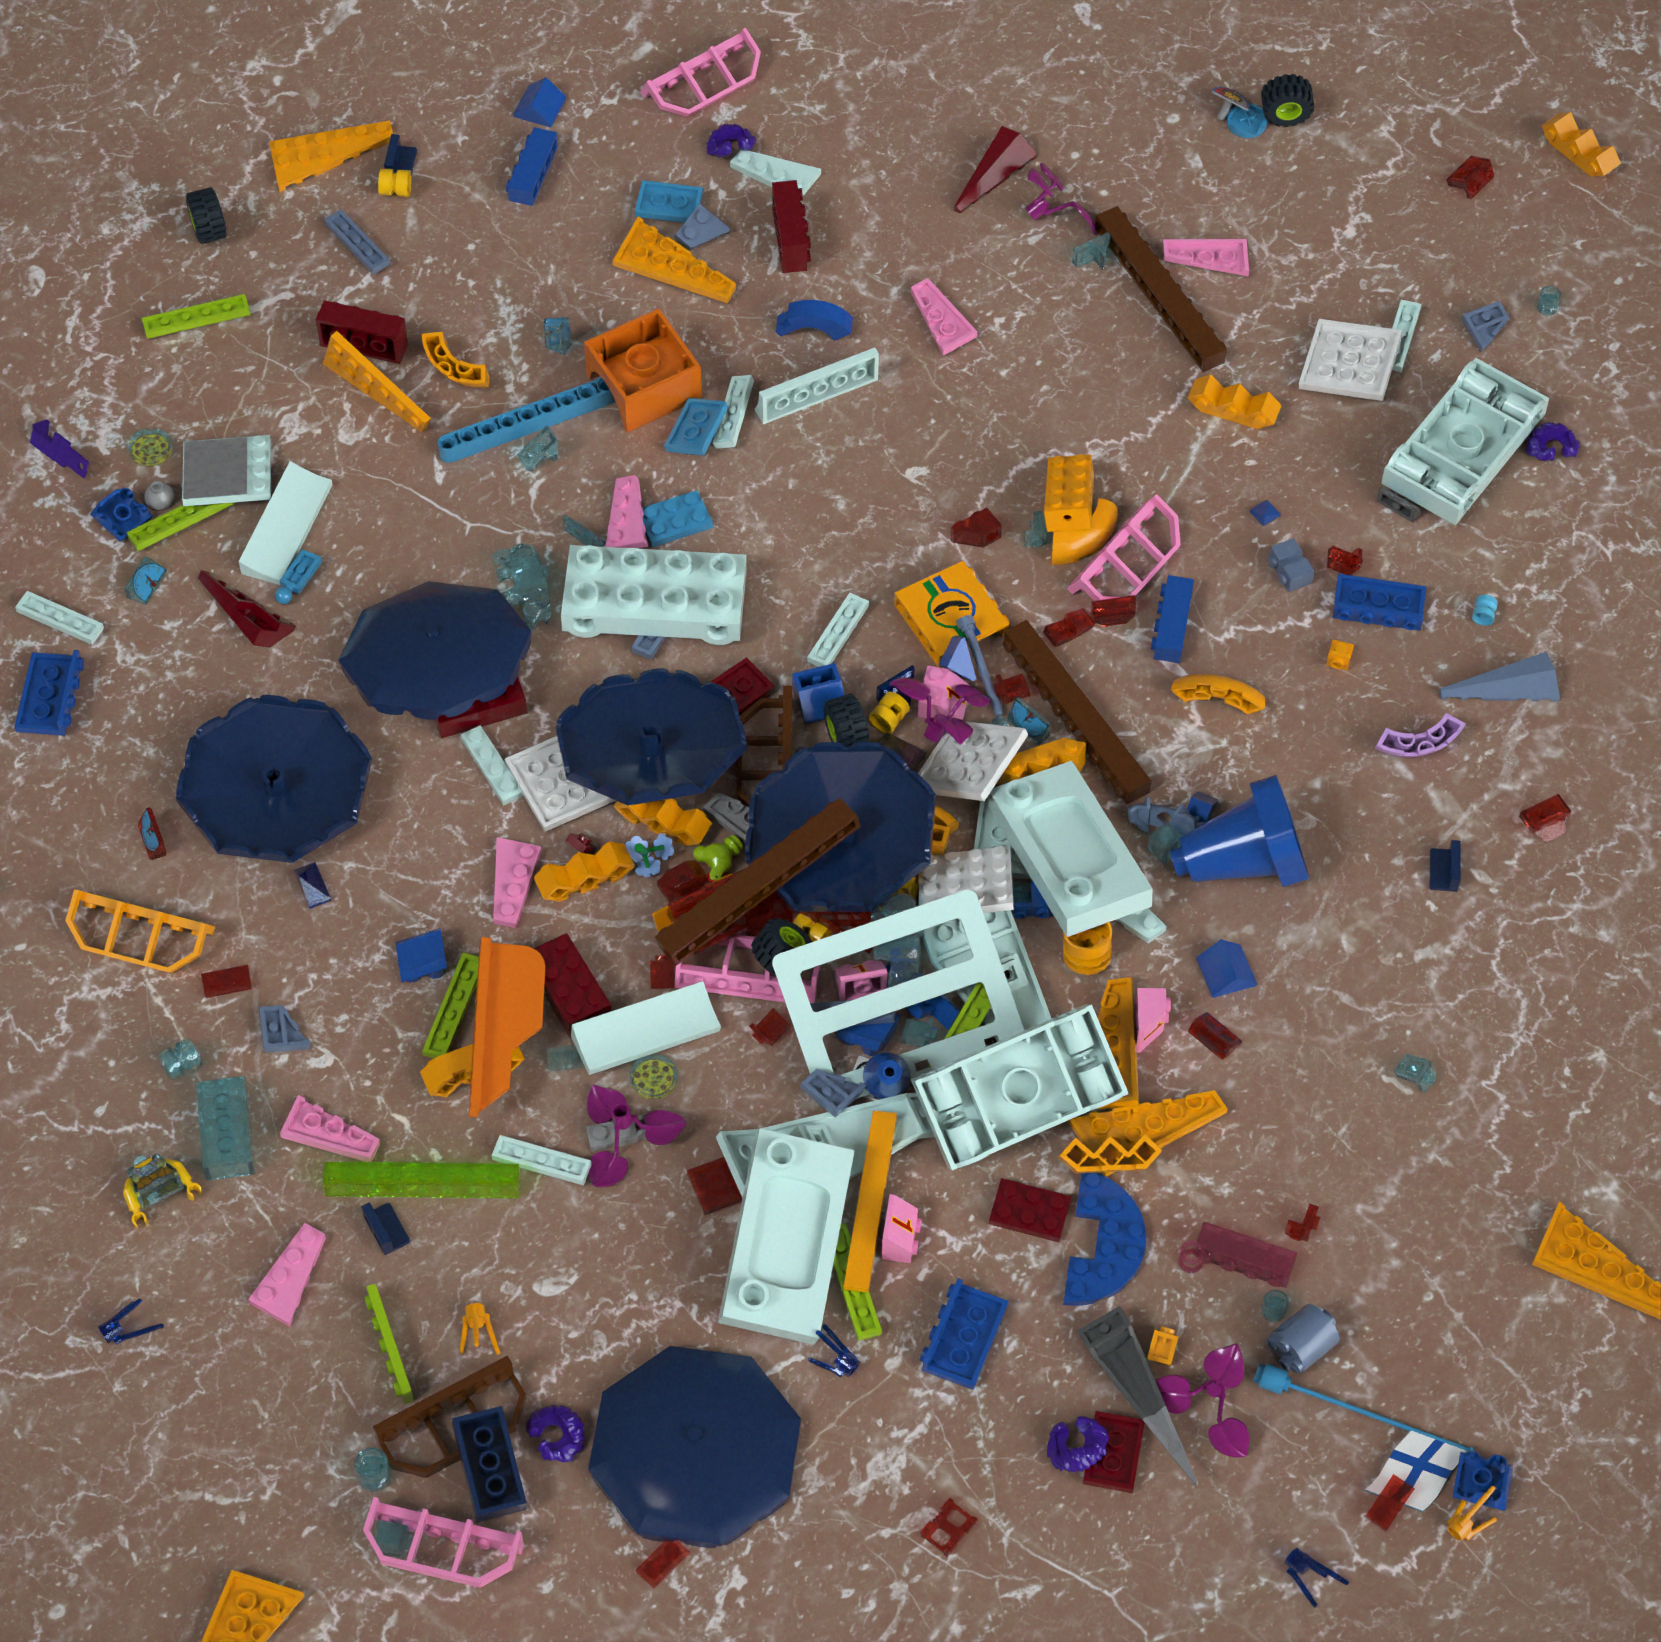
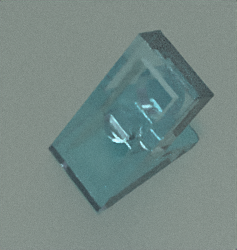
M1106 233L1073 248L1072 263L1077 268L1095 260L1103 270L1109 251L1110 234Z
M546 426L517 455L525 468L532 472L546 458L557 461L559 441L550 427Z

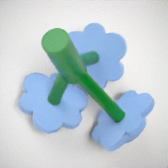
M664 833L659 834L653 842L654 847H648V842L642 841L640 836H633L631 841L625 843L631 858L637 863L638 867L635 869L637 875L650 877L660 872L661 862L653 857H648L649 852H654L656 857H662L663 860H667L669 856L674 854L671 838H667Z

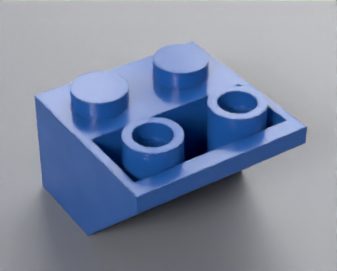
M835 663L792 674V690L805 724L824 720V702L845 695L842 680Z

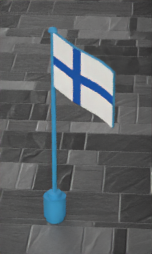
M1259 1363L1253 1382L1259 1384L1258 1387L1279 1395H1281L1282 1390L1287 1392L1288 1388H1292L1410 1431L1393 1450L1379 1476L1364 1491L1423 1512L1437 1498L1450 1473L1458 1465L1460 1452H1474L1472 1446L1470 1448L1290 1383L1292 1378L1287 1376L1289 1371L1268 1363L1266 1365Z

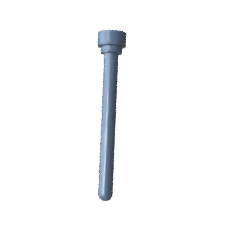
M973 615L963 616L956 620L958 629L966 635L987 695L991 699L990 703L994 714L997 717H1001L1003 710L973 631L976 625Z

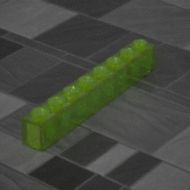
M324 1162L323 1188L326 1197L520 1198L521 1173L519 1164Z

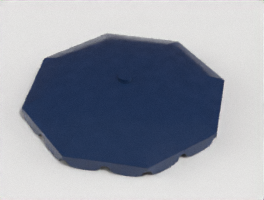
M428 581L362 610L338 661L346 678L353 686L356 685L360 696L369 707L373 706L378 712L389 715H402L404 711H409L417 718L436 720L440 715L454 717L466 712L472 707L475 700H480L481 702L493 700L506 691L507 686L513 685L519 673L520 660H524L529 651L532 632L497 589Z
M664 668L651 669L642 672L637 679H633L627 674L607 677L603 680L602 684L597 685L595 683L587 688L581 695L579 704L577 706L574 704L570 705L559 716L555 726L566 779L628 806L704 793L747 750L746 736L742 721L739 718L735 697H732L726 688L718 684L707 682L702 685L697 677L683 670H676L675 673H670Z
M261 695L260 698L255 699L250 697L233 706L225 717L218 716L207 721L196 730L193 737H190L185 754V766L181 770L177 783L176 802L217 854L294 863L357 824L372 757L354 732L351 733L340 714L324 702L310 699H299L297 702H291L288 698L276 695Z
M836 742L816 743L813 747H805L795 753L785 763L783 770L774 771L757 785L755 792L751 795L749 829H747L745 856L748 865H751L754 859L763 856L774 844L783 841L790 832L799 829L810 817L820 813L830 802H834L838 798H841L858 817L860 828L775 891L795 912H872L931 863L936 793L917 772L911 771L905 761L890 747L887 748L875 742L853 743L850 747Z
M669 1346L602 1392L588 1471L602 1493L609 1501H612L617 1512L628 1527L637 1535L659 1542L679 1540L691 1546L716 1548L717 1546L728 1545L751 1528L753 1523L764 1520L781 1508L786 1500L789 1499L801 1418L752 1357Z

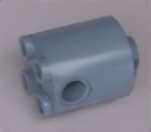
M1306 1304L1270 1333L1265 1342L1279 1357L1278 1363L1282 1369L1287 1371L1291 1369L1293 1372L1303 1373L1336 1346L1340 1338L1335 1327L1336 1321L1334 1317L1324 1309L1312 1304Z

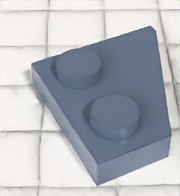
M699 204L674 235V238L691 250L700 244L727 234L731 229Z
M1497 301L1463 314L1461 319L1481 352L1505 326L1510 317L1501 302Z
M283 1005L259 1007L264 1053L310 1049V1041L308 1038H304L299 1031V1026L289 1017V1013Z
M816 1069L801 1082L800 1088L836 1118L865 1091L866 1084L862 1082L859 1085L845 1081L846 1077L831 1075L826 1071Z

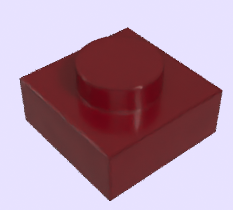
M570 833L565 840L581 853L592 855L596 850V847L591 844L592 840L583 833Z

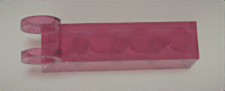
M1203 1222L1197 1241H1187L1182 1245L1179 1266L1187 1273H1196L1202 1268L1203 1263H1212L1221 1266L1226 1271H1236L1250 1279H1260L1268 1282L1271 1286L1287 1288L1297 1252ZM1189 1246H1195V1249L1185 1250ZM1186 1255H1195L1197 1259H1189ZM1183 1261L1190 1265L1198 1264V1266L1189 1268L1184 1265Z

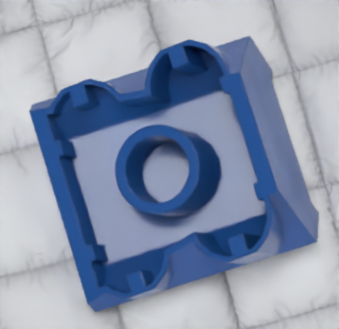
M129 488L116 489L100 501L90 513L97 522L120 542L128 538L126 532L147 523L153 517L145 505L139 504L134 499V493Z
M441 928L395 942L401 982H417L424 975H428L432 979L441 978L444 975L447 964Z
M895 1014V1023L850 1026L839 1030L836 1038L841 1039L848 1046H862L864 1054L874 1056L884 1050L895 1033L900 1015Z
M1460 1452L1453 1498L1476 1503L1491 1486H1495L1494 1492L1483 1503V1506L1505 1511L1507 1509L1513 1465L1507 1464V1460L1502 1455H1493L1488 1459L1481 1457L1477 1452Z

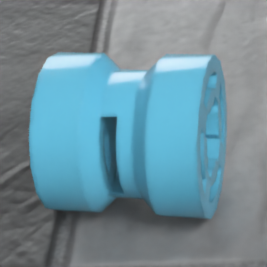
M1490 595L1478 596L1475 602L1476 608L1472 615L1473 621L1483 626L1491 625L1494 622V612L1497 609L1498 601Z

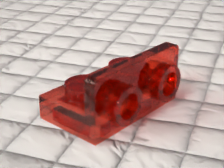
M1470 156L1446 179L1448 186L1465 189L1467 198L1472 199L1494 177L1491 161L1486 158Z

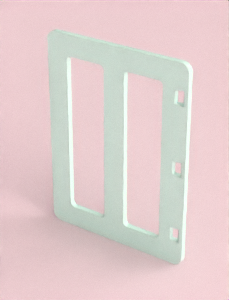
M964 890L777 954L772 961L810 1074L814 1070L820 1069L835 1075L823 1043V1036L976 983L984 985L995 1021L900 1054L899 1056L909 1066L911 1079L985 1048V1039L997 1035L998 1040L1001 1041L1024 1031L976 893L972 890ZM954 919L961 921L973 954L971 960L819 1012L812 1010L800 976L802 971ZM928 1060L931 1067L916 1072L914 1064ZM864 1067L839 1076L846 1077L845 1081L859 1085L860 1082L864 1083ZM885 1069L886 1076H893L892 1071ZM865 1089V1091L856 1099L869 1095L870 1093L867 1089Z

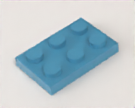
M642 180L635 208V217L685 223L696 207L701 204L703 187Z
M688 398L664 445L666 452L704 456L728 409L726 401Z
M698 490L642 508L644 513L643 524L646 528L645 534L651 547L713 528V522Z

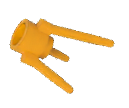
M481 1303L467 1305L465 1307V1316L462 1317L463 1327L459 1352L461 1354L464 1352L468 1325L470 1328H473L474 1345L478 1347L479 1328L483 1327L485 1323L495 1353L499 1355L500 1350L490 1323V1314L485 1313V1306Z
M1491 1486L1466 1515L1462 1514L1459 1516L1467 1501L1461 1500L1453 1516L1447 1521L1448 1526L1446 1527L1447 1531L1456 1540L1462 1541L1465 1538V1540L1469 1541L1475 1534L1497 1521V1518L1493 1517L1474 1529L1471 1528L1473 1522L1470 1518L1494 1492L1495 1486Z

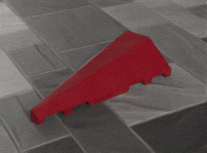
M1001 126L954 205L955 212L962 213L963 209L970 203L974 204L977 202L978 197L992 191L1007 180L1011 173L1023 168L1024 164L1030 159L1034 160L1036 158V152L1019 132Z
M201 570L198 579L254 646L270 648L295 630L296 626L294 624L282 623L279 621L280 616L276 613L271 615L263 608V605L238 590L234 591L225 588L226 583L219 580L218 582L209 575V572Z

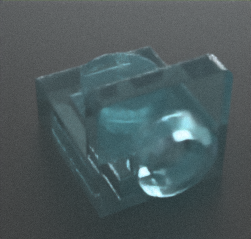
M1042 511L1033 512L1030 530L1024 532L1025 547H1038L1046 544L1047 530Z
M906 1018L901 1043L923 1047L929 1045L931 1041H935L938 1028L934 1027V1018H929L928 1023Z
M1409 1054L1405 1055L1394 1071L1398 1078L1417 1083L1419 1091L1423 1093L1434 1083L1436 1078L1430 1061Z

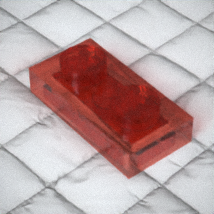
M248 965L201 974L205 998L252 989Z
M1393 1474L1365 1515V1518L1386 1532L1415 1488Z
M665 1540L635 1571L654 1589L690 1554V1551L678 1540Z

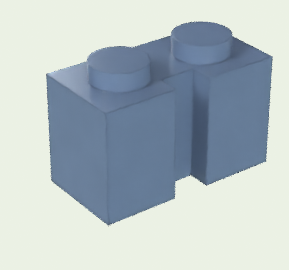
M1294 538L1271 546L1268 556L1269 566L1275 569L1279 582L1286 587L1288 592L1312 584L1314 569L1308 559L1302 556V550Z

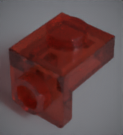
M1336 546L1328 549L1327 568L1345 575H1351L1361 568L1363 564L1362 549L1357 548L1352 553Z
M1000 674L996 675L997 684H994L997 696H1002L1005 704L1030 696V691L1023 674L1002 680Z
M655 955V960H650L651 989L674 988V964L666 955Z
M773 1008L757 1025L752 1023L749 1027L754 1031L752 1036L759 1043L763 1044L765 1042L772 1046L791 1027V1024Z
M1309 1203L1303 1224L1288 1220L1285 1234L1294 1240L1308 1242L1311 1230H1317L1321 1217L1317 1216L1319 1206Z

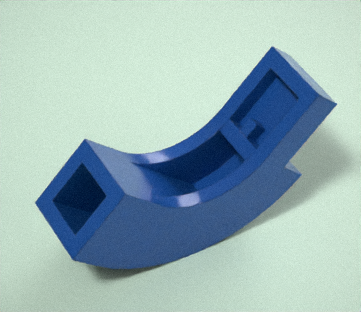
M795 301L789 303L787 312L778 315L776 333L783 336L797 329L810 327L824 331L835 341L851 334L853 317L841 307L826 301Z

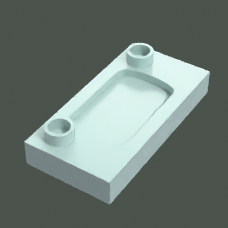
M1072 761L1021 779L1013 780L992 789L989 794L990 811L1067 937L1152 907L1153 888Z
M760 1128L754 1138L718 1323L812 1345L816 1343L820 1337L855 1150Z

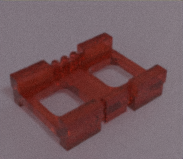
M951 1498L940 1508L941 1512H938V1515L933 1518L932 1522L929 1521L920 1531L921 1537L939 1549L946 1557L956 1548L964 1533L967 1534L978 1521L975 1516L972 1517L956 1505ZM954 1510H957L966 1517V1521L960 1527H956L947 1520V1517ZM937 1529H942L951 1537L944 1546L939 1545L931 1538Z

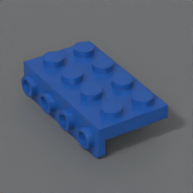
M1338 574L1332 618L1421 631L1426 586Z
M74 650L73 655L32 652L14 726L16 732L65 736L67 727L71 726L70 712L76 703L75 690H78L80 686L79 672L84 669V658H81L79 650Z
M958 1278L956 1283H951L946 1296L949 1298L947 1305L942 1304L938 1314L940 1322L938 1326L934 1325L929 1335V1340L932 1341L929 1348L924 1347L920 1361L923 1362V1372L974 1390L1009 1301L964 1285L963 1279Z

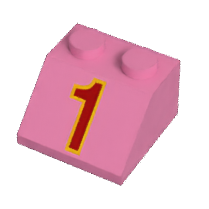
M927 665L923 684L931 690L930 694H928L932 698L931 718L935 715L948 716L961 697L955 692L956 686L969 684L950 669ZM919 700L918 717L927 718V700ZM967 701L961 703L952 718L964 719Z
M868 960L862 964H845L835 968V983L839 1000H854L886 989L887 969L882 961Z
M1137 988L1134 1007L1137 1053H1140L1163 1032L1164 1023L1169 1022L1171 998L1166 997V988Z
M893 1194L889 1195L882 1240V1259L911 1263L912 1255H917L919 1240L914 1239L915 1233H920L922 1218H918V1209Z

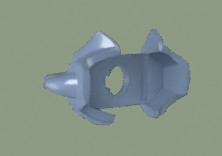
M1146 797L1144 803L1133 806L1129 805L1127 808L1129 823L1136 825L1146 834L1149 832L1148 825L1178 831L1179 833L1173 837L1174 840H1179L1180 837L1205 824L1204 822H1199V816L1193 817L1190 814V810L1182 804L1177 809L1151 804L1150 797ZM1162 812L1168 813L1171 816V822L1162 821L1158 814Z

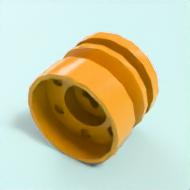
M1107 922L1069 937L1063 932V959L1070 970L1078 974L1092 975L1107 968L1112 957V928L1110 923Z

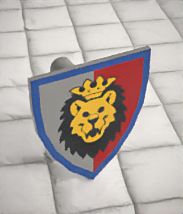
M1215 87L1212 90L1213 94L1225 99L1217 116L1220 120H1225L1233 104L1246 111L1249 110L1250 106L1247 100L1235 90L1225 87Z

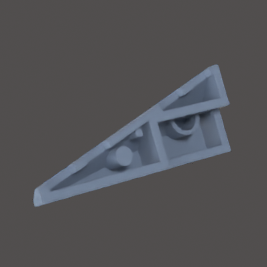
M1547 651L1451 684L1439 690L1441 700H1445L1447 697H1461V700L1481 698L1487 701L1532 699L1533 702H1538L1540 699H1552L1553 702H1558L1560 700L1556 671Z

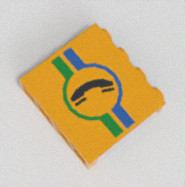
M964 561L895 592V607L939 668H942L939 666V663L953 636L965 637L967 646L969 645L966 635L958 629L956 620L959 618L973 615L976 623L974 626L975 630L973 631L977 641L998 631L1004 638V631L1010 626L1007 616L1001 614L996 601L988 596L984 584L978 582L974 570L968 567Z

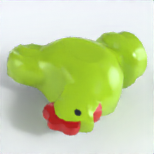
M735 835L725 837L724 844L713 843L706 847L703 845L697 846L693 850V857L696 861L706 863L711 868L710 873H707L706 877L708 882L713 883L724 877L725 873L731 869L732 855H739L743 845Z

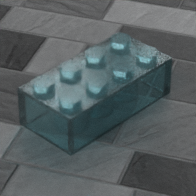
M244 1076L196 1082L202 1164L206 1180L254 1175L255 1167L248 1089Z

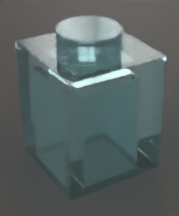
M1166 822L1150 835L1148 850L1165 864L1171 859L1170 850L1181 847L1179 838L1182 836Z
M378 1520L374 1539L383 1555L404 1559L406 1550H410L413 1535H410L408 1525Z

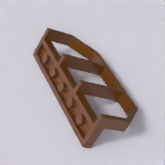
M783 686V695H779V698H760L739 716L742 724H744L763 708H783V714H778V727H783V733H778V736H746L747 746H783V752H778V765H782V770L785 767V763L792 757V686ZM741 755L737 759V800L747 807L750 806V799L741 792L742 780H763L774 771L781 770H742Z
M508 1355L374 1425L373 1430L376 1441L392 1470L428 1478L460 1461L459 1451L451 1455L449 1454L429 1418H436L447 1408L459 1406L464 1402L471 1413L478 1412L470 1396L482 1394L489 1386L497 1382H505L508 1379L519 1395L511 1423L507 1424L509 1434L516 1431L526 1401V1394L514 1375L513 1365ZM424 1421L444 1458L426 1468L395 1461L385 1441H393L400 1433L406 1430H413Z

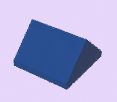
M545 77L527 87L513 113V117L551 128L566 100V96Z
M1220 939L1196 958L1212 998L1257 986V982L1240 944Z

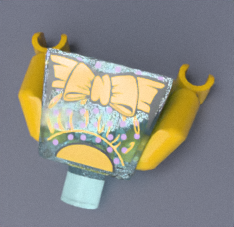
M154 1154L149 1158L138 1156L134 1160V1166L127 1170L129 1178L125 1181L123 1196L130 1212H133L132 1223L137 1229L139 1228L136 1221L139 1218H144L146 1225H148L146 1215L140 1212L139 1208L144 1210L184 1189V1184L187 1187V1197L189 1200L194 1201L191 1190H197L201 1195V1186L198 1183H192V1177L181 1162L168 1158L164 1159L159 1154Z

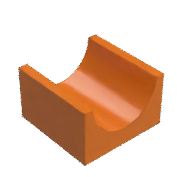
M656 309L584 342L586 374L590 380L598 376L603 378L617 403L623 428L627 433L683 408L688 398L702 399L701 366L660 309Z

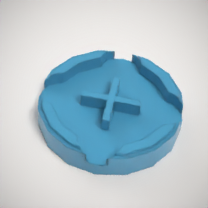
M1249 103L1248 111L1237 105L1232 107L1227 116L1229 130L1238 137L1254 138L1261 135L1265 131L1268 122L1261 107Z

